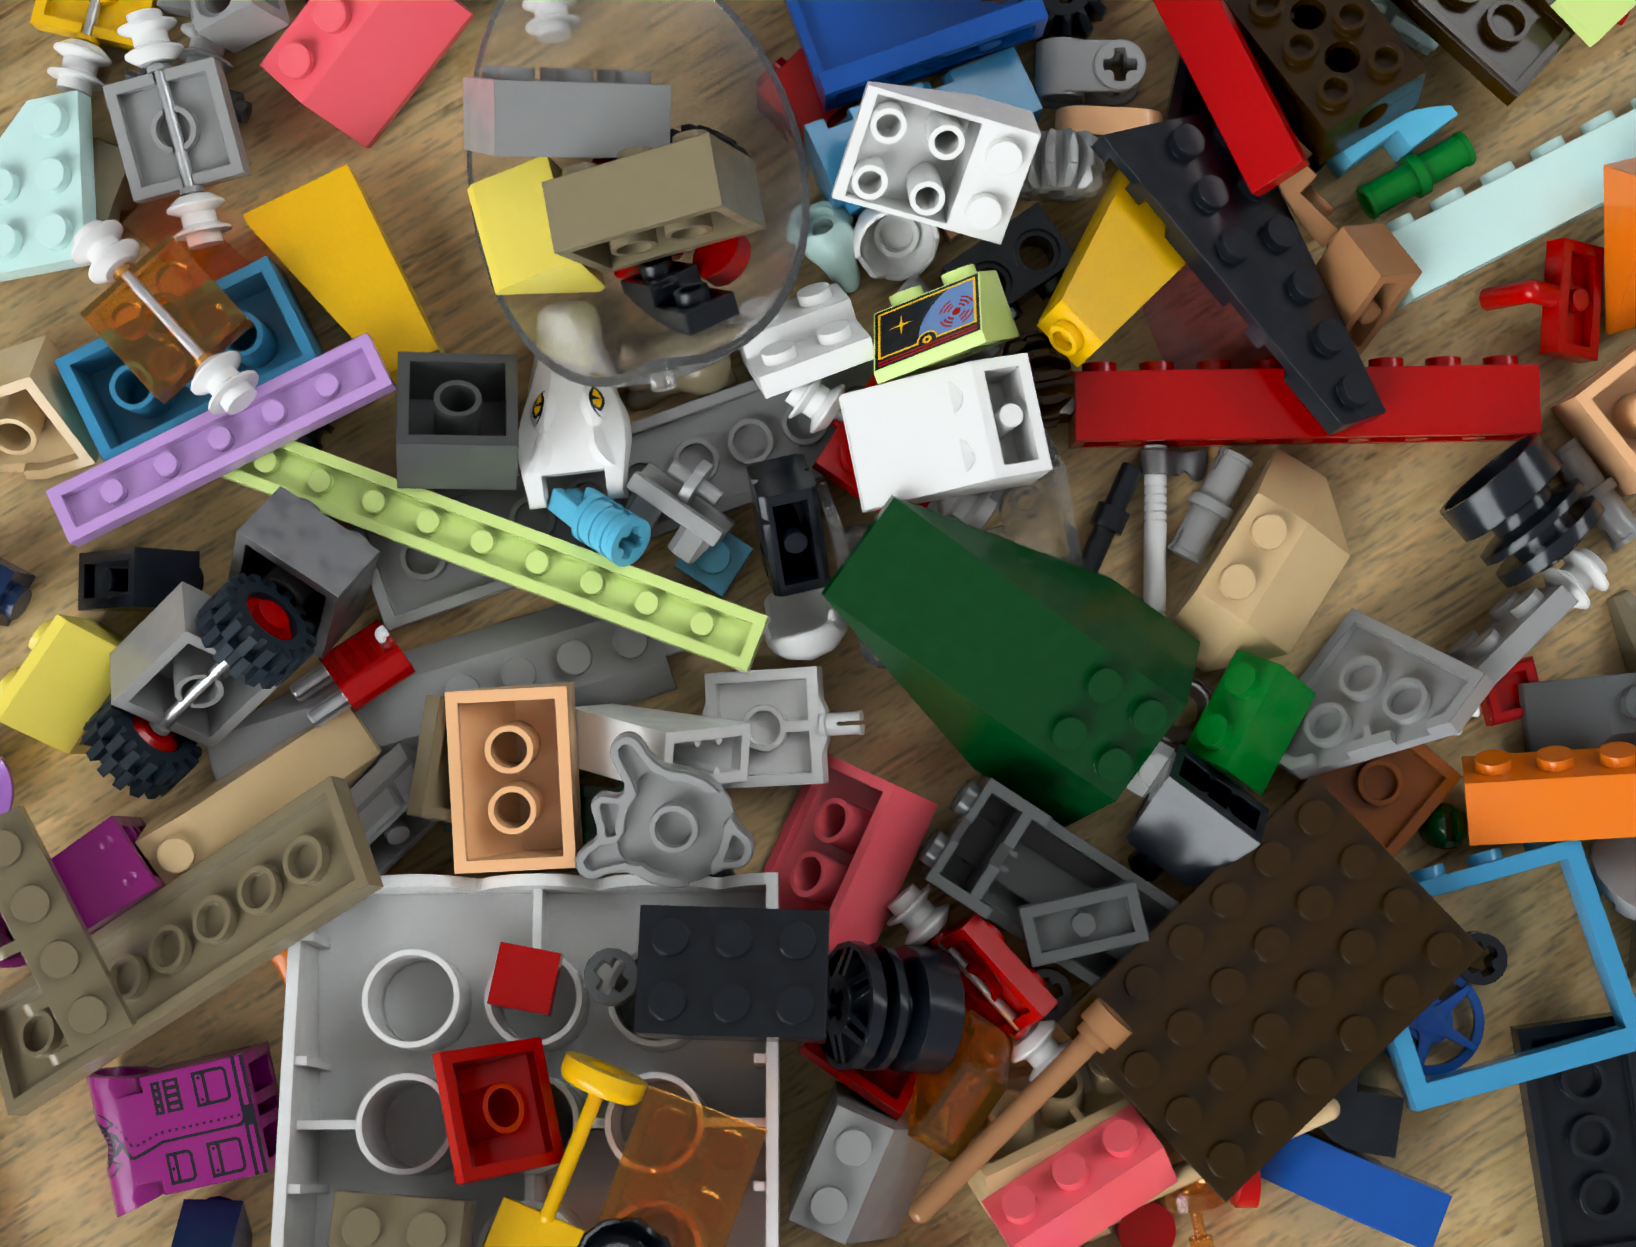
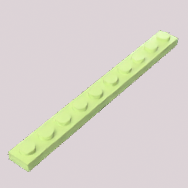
M292 441L221 476L224 479L270 496L282 486L298 498H305L314 503L321 513L331 519L749 674L769 621L766 615L631 565L619 567L599 553L432 491L397 488V478L297 441Z

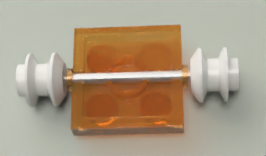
M94 220L84 225L74 237L75 245L71 252L72 260L78 265L91 264L88 276L93 283H114L80 312L82 317L162 403L165 404L192 380L191 391L195 395L202 396L208 393L212 395L208 404V410L213 415H220L226 412L229 415H234L247 408L257 395L255 387L258 383L259 375L254 370H246L240 373L237 369L241 363V355L237 351H223L254 325L252 321L170 233L136 263L140 252V245L131 238L120 240L123 234V227L117 220Z

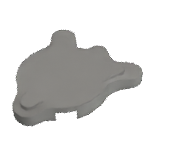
M626 731L614 739L610 747V756L624 782V789L621 792L602 790L594 796L591 810L597 826V835L580 848L575 858L576 869L580 875L587 879H597L610 873L625 872L637 875L651 884L668 888L688 887L691 882L701 880L710 874L715 875L724 869H740L751 861L755 849L754 837L740 823L729 795L719 782L709 774L691 766L672 764L658 758L643 738L635 732Z

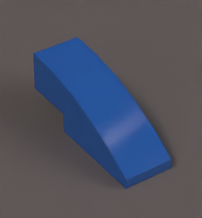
M1310 1132L1291 1139L1260 1169L1261 1178L1416 1247H1433L1452 1198L1450 1194L1434 1184L1384 1165L1375 1158L1350 1150Z

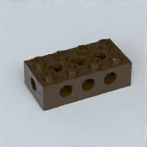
M1225 0L1291 129L1298 139L1313 153L1311 156L1318 165L1323 164L1417 107L1427 69L1371 0Z

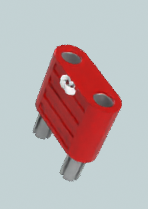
M377 619L331 649L323 659L319 658L322 664L291 684L290 690L298 701L303 702L335 681L340 690L307 711V716L312 724L320 728L350 707H353L357 712L416 671L388 631Z

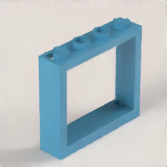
M1580 840L1523 843L1524 853L1503 858L1501 849L1498 847L1466 856L1465 859L1469 868L1446 874L1444 865L1441 863L1410 872L1409 874L1432 897L1559 862L1615 1026L1425 1078L1409 1027H1407L1387 1046L1407 1109L1417 1112L1636 1051V999Z

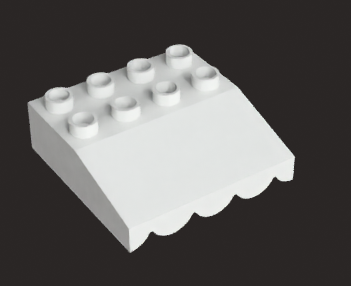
M778 872L748 873L726 877L707 876L701 880L691 882L688 887L668 888L651 884L633 874L597 879H587L579 875L545 873L508 874L483 879L437 874L382 875L380 877L383 888L288 948L271 1247H328L335 1191H362L477 1200L472 1247L484 1246L504 1196L541 1211L560 1163L472 1185H456L432 1057L433 1054L443 1051L541 1037L564 1152L588 1096L587 1092L571 1085L561 1074V1064L566 1051L583 1053L614 1064L637 1075L648 1084L642 1100L635 1105L626 1106L603 1099L556 1218L588 1231L602 1220L639 1217L656 1232L667 1236L671 1247H780V1042L639 1038L634 1033L636 996L629 1003L619 1007L605 1006L598 1003L587 992L583 982L584 969L588 960L596 952L606 948H616L627 952L638 963L641 905L779 909ZM500 942L559 952L564 955L551 1017L487 1004ZM616 961L613 968L604 963L599 968L597 974L603 980L602 986L599 989L600 992L609 995L612 988L620 993L627 987L628 981L622 975L623 969L626 967L624 963Z

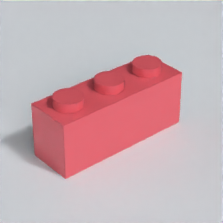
M1130 1104L981 1202L1008 1247H1079L1177 1183L1178 1179L1163 1145L1134 1106Z

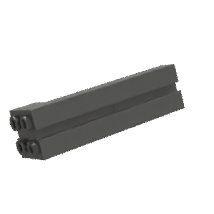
M983 775L980 776L976 783L968 779L963 783L949 805V809L957 814L945 833L935 828L917 855V858L924 863L919 872L925 880L980 916L990 919L1023 942L1025 941L1017 906L1133 880L1137 885L1148 932L1179 903L1052 820L1051 816L993 778ZM1135 944L1055 963L1092 986Z

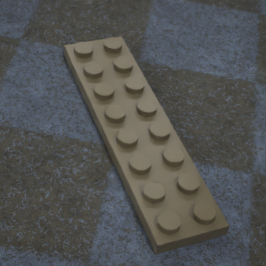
M329 776L91 934L136 1022L134 1026L53 1067L48 1055L58 1047L68 1043L49 1007L29 1017L26 1016L22 1006L43 995L33 975L31 974L1 994L0 1085L8 1115L26 1116L383 888L381 877L346 779Z

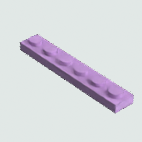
M364 333L255 387L257 391L255 399L247 408L237 414L229 415L226 412L220 415H213L208 410L46 490L69 543L80 547L397 390L373 338L368 333Z

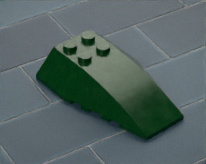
M893 495L885 503L821 593L976 771L984 776L993 778L1051 816L1052 820L1063 827H1067L1106 807L1119 798L1187 706L1201 643L1109 576L1093 570L1089 571L1064 559L1045 552L1036 551L1015 543L1008 538L992 532L988 533L967 525L960 520Z

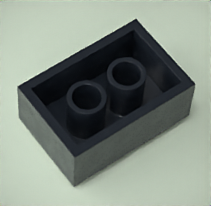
M641 905L634 1033L639 1038L825 1044L830 911Z

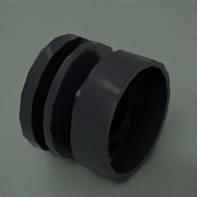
M1536 432L1523 437L1487 463L1466 481L1445 502L1440 510L1441 515L1466 542L1493 531L1495 536L1487 544L1480 557L1487 566L1504 560L1498 568L1496 575L1507 588L1526 581L1562 560L1583 540L1585 534L1598 522L1605 511V508L1593 495L1575 502L1585 489V486L1578 478L1559 484L1553 489L1548 487V484L1556 476L1564 462Z
M846 941L837 944L828 956L826 1043L820 1044L828 1063L838 1070L853 1071L863 1069L864 1071L874 1072L889 1068L895 1073L913 1074L939 1073L953 1060L961 1042L965 1020V990L959 967L951 954L939 947L903 945L891 948L884 943L867 945L861 941Z

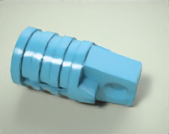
M587 487L585 492L578 488H568L566 490L562 488L553 489L547 509L571 527L570 534L574 538L596 550L619 567L633 564L644 553L651 537V528L645 519L625 509L622 505L614 502L613 499L592 487Z

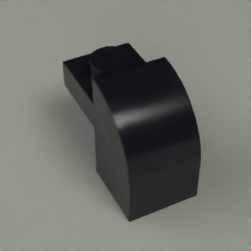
M1359 1073L1334 1097L1340 1105L1339 1116L1335 1120L1317 1128L1332 1140L1350 1150L1395 1158L1404 1098L1389 1089L1359 1084Z

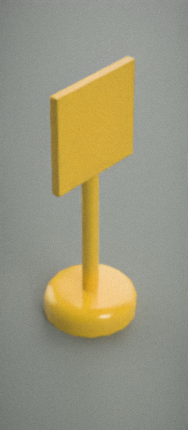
M566 1051L561 1064V1074L571 1085L587 1092L588 1096L541 1211L504 1196L483 1247L578 1246L582 1235L587 1231L556 1218V1214L601 1103L604 1099L626 1106L635 1105L642 1100L648 1086L646 1081L609 1062L583 1053Z

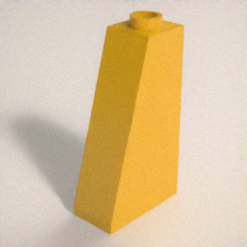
M348 164L242 214L253 232L352 339L364 333H368L373 338L396 384L398 377V352L445 353L360 179Z
M1120 169L1113 175L1037 324L1041 331L1049 338L1052 346L1059 353L1065 355L1077 368L1186 264L1184 259L1164 237L1166 225L1146 201L1138 205L1125 188L1130 184V181Z

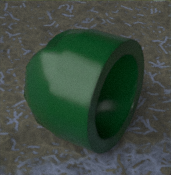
M1440 803L1418 831L1423 841L1428 845L1439 849H1452L1459 846L1468 836L1467 817L1456 805ZM1443 812H1450L1452 839L1446 841L1447 827Z

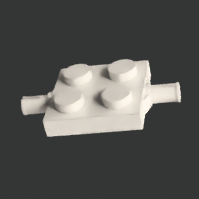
M822 666L750 670L749 674L741 671L704 673L706 703L702 716L751 723L747 781L722 784L724 789L829 783L827 749L831 736L864 734L865 724L842 725V722L865 720L862 710L829 713L828 706L824 700Z

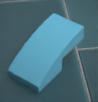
M1451 105L1433 106L1409 111L1329 159L1326 164L1337 179H1339L1382 146L1397 164L1401 157L1413 152L1440 132L1458 114Z

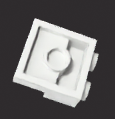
M827 282L810 284L800 289L796 293V298L777 305L773 302L753 305L743 311V317L730 321L732 329L745 328L750 332L749 341L739 352L744 365L766 399L874 359V346L871 336L856 320L849 296L837 283L831 285Z

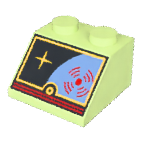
M970 264L943 274L941 279L944 286L924 293L922 285L891 295L889 300L892 307L874 313V375L877 383H887L930 372L1020 337L997 271L977 272L975 265Z

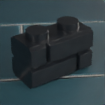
M796 453L751 463L746 468L760 541L762 563L774 596L784 597L826 587L831 579L818 490L804 454Z

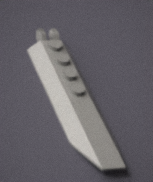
M562 604L404 651V655L416 672L357 711V714L382 751L353 786L376 765L380 757L390 752L398 743H403L417 752L426 695L445 696L446 691L517 684L574 682L575 707L610 703L626 705L676 690L677 686L667 657L686 651ZM335 681L303 702L298 701L292 692L281 696L250 713L213 749L206 746L215 781L312 725L307 716V711L340 690Z

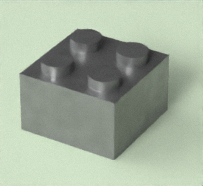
M280 486L237 530L228 580L232 576L235 577L238 573H245L247 577L253 573L260 575L262 584L268 579L276 583V591L282 595L287 591L293 597L290 601L293 607L302 606L307 613L302 620L312 622L315 631L311 635L317 638V645L313 648L315 650L313 654L323 659L362 615L380 550L370 545L369 541L360 533L354 530H347L321 513L320 509L311 501L305 498H298Z

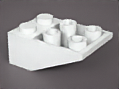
M867 81L831 195L834 199L1001 245L1041 133L1033 112L973 94Z
M1028 353L969 361L844 393L839 396L863 513L881 510L891 495L918 504L1031 485L1053 469Z

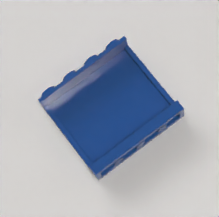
M784 0L824 112L862 100L867 81L905 85L1042 37L1049 18L1043 0Z

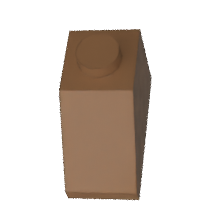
M1384 223L1342 226L1340 230L1331 236L1327 242L1326 251L1316 264L1358 354L1363 353L1422 274V270Z

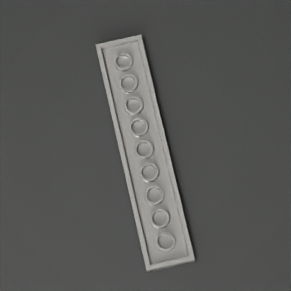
M874 359L824 377L821 383L830 390L843 383L845 385V393L863 389L874 373ZM753 379L631 422L632 445L628 467V482L636 471L642 472L650 463L666 474L675 460L694 471L697 465L703 459H706L714 465V469L707 481L724 492L715 508L726 514L753 504L746 468L751 463L796 453L804 454L815 482L825 479V476L811 467L836 430L832 426L834 420L831 421L826 429L813 434L810 433L811 418L803 413L791 419L788 418L794 407L785 402L792 390L766 399ZM519 463L517 490L441 489L434 492L598 553L574 538L570 534L571 527L547 508L529 510L528 498ZM604 471L546 478L549 500L554 488H562L564 490L578 488L585 492L587 487H592L608 496ZM628 489V493H629V497H630L632 491ZM629 498L615 499L613 501L625 508ZM663 513L654 529L651 530L650 540L676 532L681 525ZM350 526L351 530L363 535L370 545L380 550L371 587L388 632L405 628L516 588Z

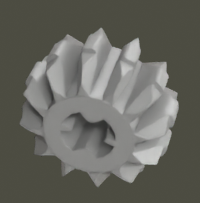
M1050 128L1047 131H1040L1041 137L1019 197L1027 202L1040 201L1042 204L1058 202L1062 204L1065 201H1081L1084 197H1092L1099 193L1100 187L1103 186V173L1106 172V163H1103L1091 148L1099 138L1086 130L1073 131L1071 128L1064 130Z

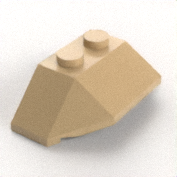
M1276 448L1169 618L1170 621L1201 642L1195 668L1202 672L1227 668L1237 649L1263 659L1283 656L1291 652L1350 557L1327 478L1281 449Z

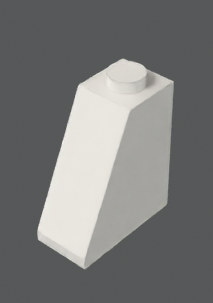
M614 703L575 707L579 769L622 781L611 759L610 747L619 734L632 731L639 734L651 751L665 762L691 766L709 774L721 785L747 781L751 723Z

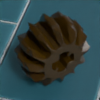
M1039 330L1021 333L1020 337L1006 342L1002 356L1028 353L1044 430L1055 428L1057 424L1070 422L1076 407L1074 397L1076 388L1073 382V370L1071 369L1069 359L1059 353L1052 346L1049 338L1043 332H1039Z

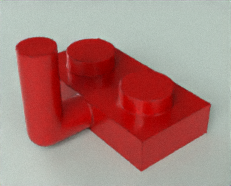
M1565 237L1546 241L1544 282L1531 279L1485 288L1479 296L1480 305L1486 311L1529 303L1542 306L1539 355L1575 363L1598 361L1604 248Z

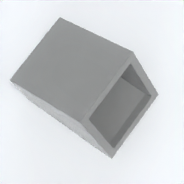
M835 1081L789 1189L788 1220L844 1245L897 1237L940 1136L942 1127L906 1111L896 1121L846 1085Z

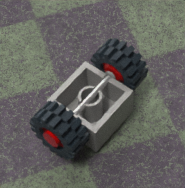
M238 573L235 577L232 576L213 596L182 581L110 653L111 698L85 723L83 730L87 732L82 736L83 744L92 746L86 752L89 760H99L102 764L97 771L103 778L108 773L115 777L112 785L120 791L126 785L130 786L131 796L140 798L145 793L147 799H156L159 795L161 797L166 795L199 763L198 758L202 755V748L196 746L197 743L211 749L217 746L315 652L313 648L317 645V638L311 635L315 629L312 622L302 620L307 614L302 606L294 608L290 603L293 597L287 591L282 595L276 591V583L268 579L262 584L260 575L253 573L248 577L245 573Z

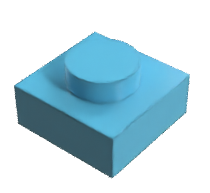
M729 533L716 546H711L693 564H688L679 557L674 566L723 598L754 549Z

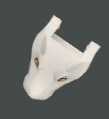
M562 303L545 308L535 319L533 334L534 362L525 408L518 430V463L528 498L529 510L548 507L549 492L546 478L604 471L608 497L613 500L629 498L626 485L628 484V467L632 445L631 423L629 414L618 394L612 368L603 352L599 317L596 311L585 303Z

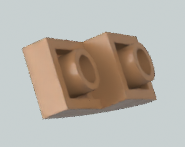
M1297 139L1308 159L1313 153ZM1307 166L1277 186L1293 214L1308 233L1324 248L1331 236L1339 230L1328 218L1336 209L1312 186L1302 193L1317 177L1315 172Z

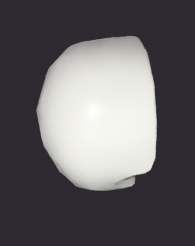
M866 208L860 213L853 230L855 259H858L868 275L873 279L885 278L892 281H902L909 279L916 273L920 276L935 260L940 241L938 227Z
M825 587L784 597L774 596L772 592L766 597L764 608L769 621L763 635L773 653L787 660H814L834 650L839 645L849 625L821 594Z

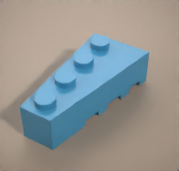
M1014 47L948 71L941 78L943 86L934 89L978 95L1033 112L1037 124L1043 111L1040 100ZM918 82L910 85L911 87L932 89L929 82ZM860 105L849 108L846 112L848 117L832 128L828 129L823 118L804 125V158L823 199L829 201L833 209L844 207L849 215H853V218L858 217L866 207L834 199L831 193Z

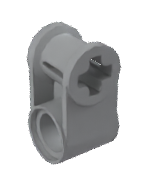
M1072 37L1043 39L1035 45L1034 90L1042 107L1048 109H1059L1073 105L1125 106L1135 98L1139 91L1146 69L1145 55L1138 45L1124 39L1080 40ZM1110 67H1121L1120 72L1125 77V80H1114V73L1110 70Z

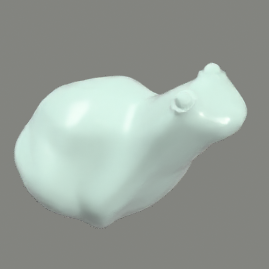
M819 201L799 213L793 231L794 244L797 248L803 249L805 256L819 266L833 284L837 283L844 292L852 293L858 288L861 280L858 262L855 259L853 250V215H849L844 207L833 209L829 201Z

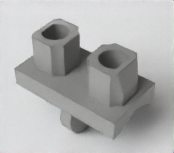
M703 459L692 471L675 460L665 474L650 463L642 472L636 471L626 485L632 493L625 509L645 519L649 523L651 530L654 529L663 513L679 523L681 526L667 547L672 553L688 564H693L711 546L714 547L722 541L736 523L715 508L724 492L707 481L714 469V465Z

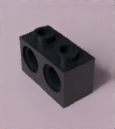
M1037 202L1009 221L1001 245L981 240L944 265L939 280L944 286L941 279L943 274L970 264L975 265L977 272L996 270L1013 319L1016 321L1024 314L1020 305L1036 294L1040 296L1042 301L1052 296L1073 252ZM1028 246L1040 248L1048 257V266L1040 270L1026 267L1020 259L1019 251Z

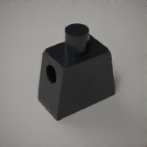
M1180 743L1174 749L1135 809L1126 835L1129 844L1136 848L1128 857L1129 866L1135 874L1149 882L1155 880L1165 870L1184 885L1196 886L1218 867H1227L1261 844L1270 809Z

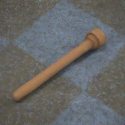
M1099 997L1093 1001L1081 1014L1083 1021L1077 1026L1079 1034L910 1204L909 1215L914 1222L920 1224L928 1222L1097 1051L1104 1054L1109 1047L1116 1050L1133 1033L1129 1025L1113 1008Z

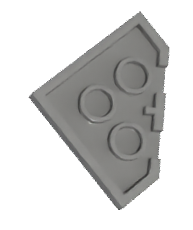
M1352 608L1299 679L1316 695L1278 767L1302 780L1458 734L1495 684L1486 673Z

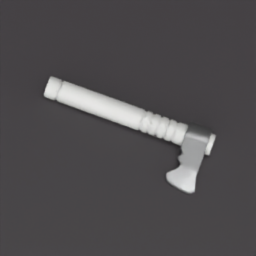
M1154 444L1145 445L1144 450L1140 451V468L1143 470L1141 476H1144L1145 486L1143 601L1166 617L1167 523L1165 520H1167V514L1165 512L1167 511V505L1165 503H1167V497L1165 495L1167 494V476H1180L1184 471L1191 480L1195 482L1201 481L1205 475L1208 454L1205 449L1182 452L1167 450V445Z

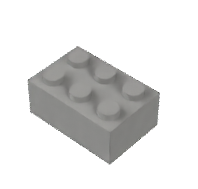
M482 65V77H463L464 150L504 157L617 158L616 154L626 148L648 146L654 149L670 144L671 85L651 83L650 71L597 69V81H594L593 70L540 67V79H535V68Z

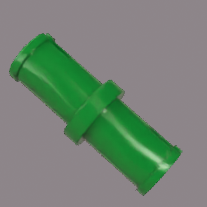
M1457 131L1451 137L1418 155L1410 152L1399 159V166L1366 184L1358 186L1356 190L1358 201L1367 216L1374 220L1380 214L1413 196L1421 199L1433 191L1434 184L1467 166L1470 167L1475 164L1476 154L1466 135L1461 131Z

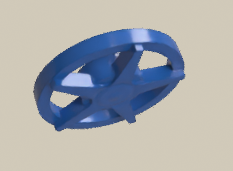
M1461 976L1453 982L1459 989L1442 1000H1434L1408 1026L1411 1036L1417 1040L1416 1051L1424 1075H1439L1456 1070L1474 1055L1481 1043L1485 1024L1483 1007L1475 990ZM1465 996L1470 1003L1473 1014V1028L1469 1040L1453 1028V1015L1451 1012ZM1447 1038L1464 1046L1459 1054L1446 1062L1424 1065L1431 1044L1439 1043ZM1386 1047L1383 1052L1390 1058Z

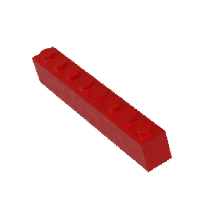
M1458 356L1425 359V366H1404V359L1401 357L1368 360V367H1365L1386 412L1371 422L1328 435L1284 382L1285 369L1277 359L1255 361L1254 368L1231 369L1230 360L1200 361L1196 363V369L1174 370V362L1146 361L1139 364V370L1117 371V364L1115 362H1088L1082 364V371L1073 372V382L1076 388L1074 393L1076 407L1070 422H1068L1069 449L1140 448L1145 445L1154 444L1167 445V447L1519 441L1534 432L1541 434L1539 364H1518V356L1485 357L1482 359V365H1461V357Z

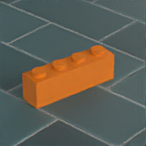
M1610 742L1602 745L1600 748L1570 749L1565 746L1555 745L1541 748L1537 752L1508 753L1503 750L1492 749L1479 752L1475 756H1461L1469 846L1636 837V746L1631 743Z

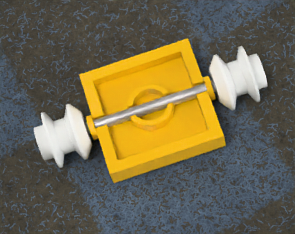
M35 0L30 23L37 30L71 37L70 39L56 42L53 45V48L63 56L61 66L49 67L47 69V73L57 79L56 88L63 92L79 90L89 97H92L93 91L102 92V86L105 84L97 78L98 69L111 67L113 62L99 47L100 44L128 51L134 49L132 38L118 35L117 29L127 23L126 15L131 12L148 8L160 9L156 5L157 0Z

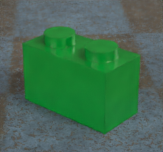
M1237 649L1185 747L1237 786L1262 796L1316 693L1284 666Z

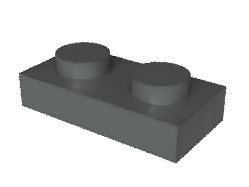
M1133 880L1017 906L1028 959L1032 968L1149 941L1137 885Z

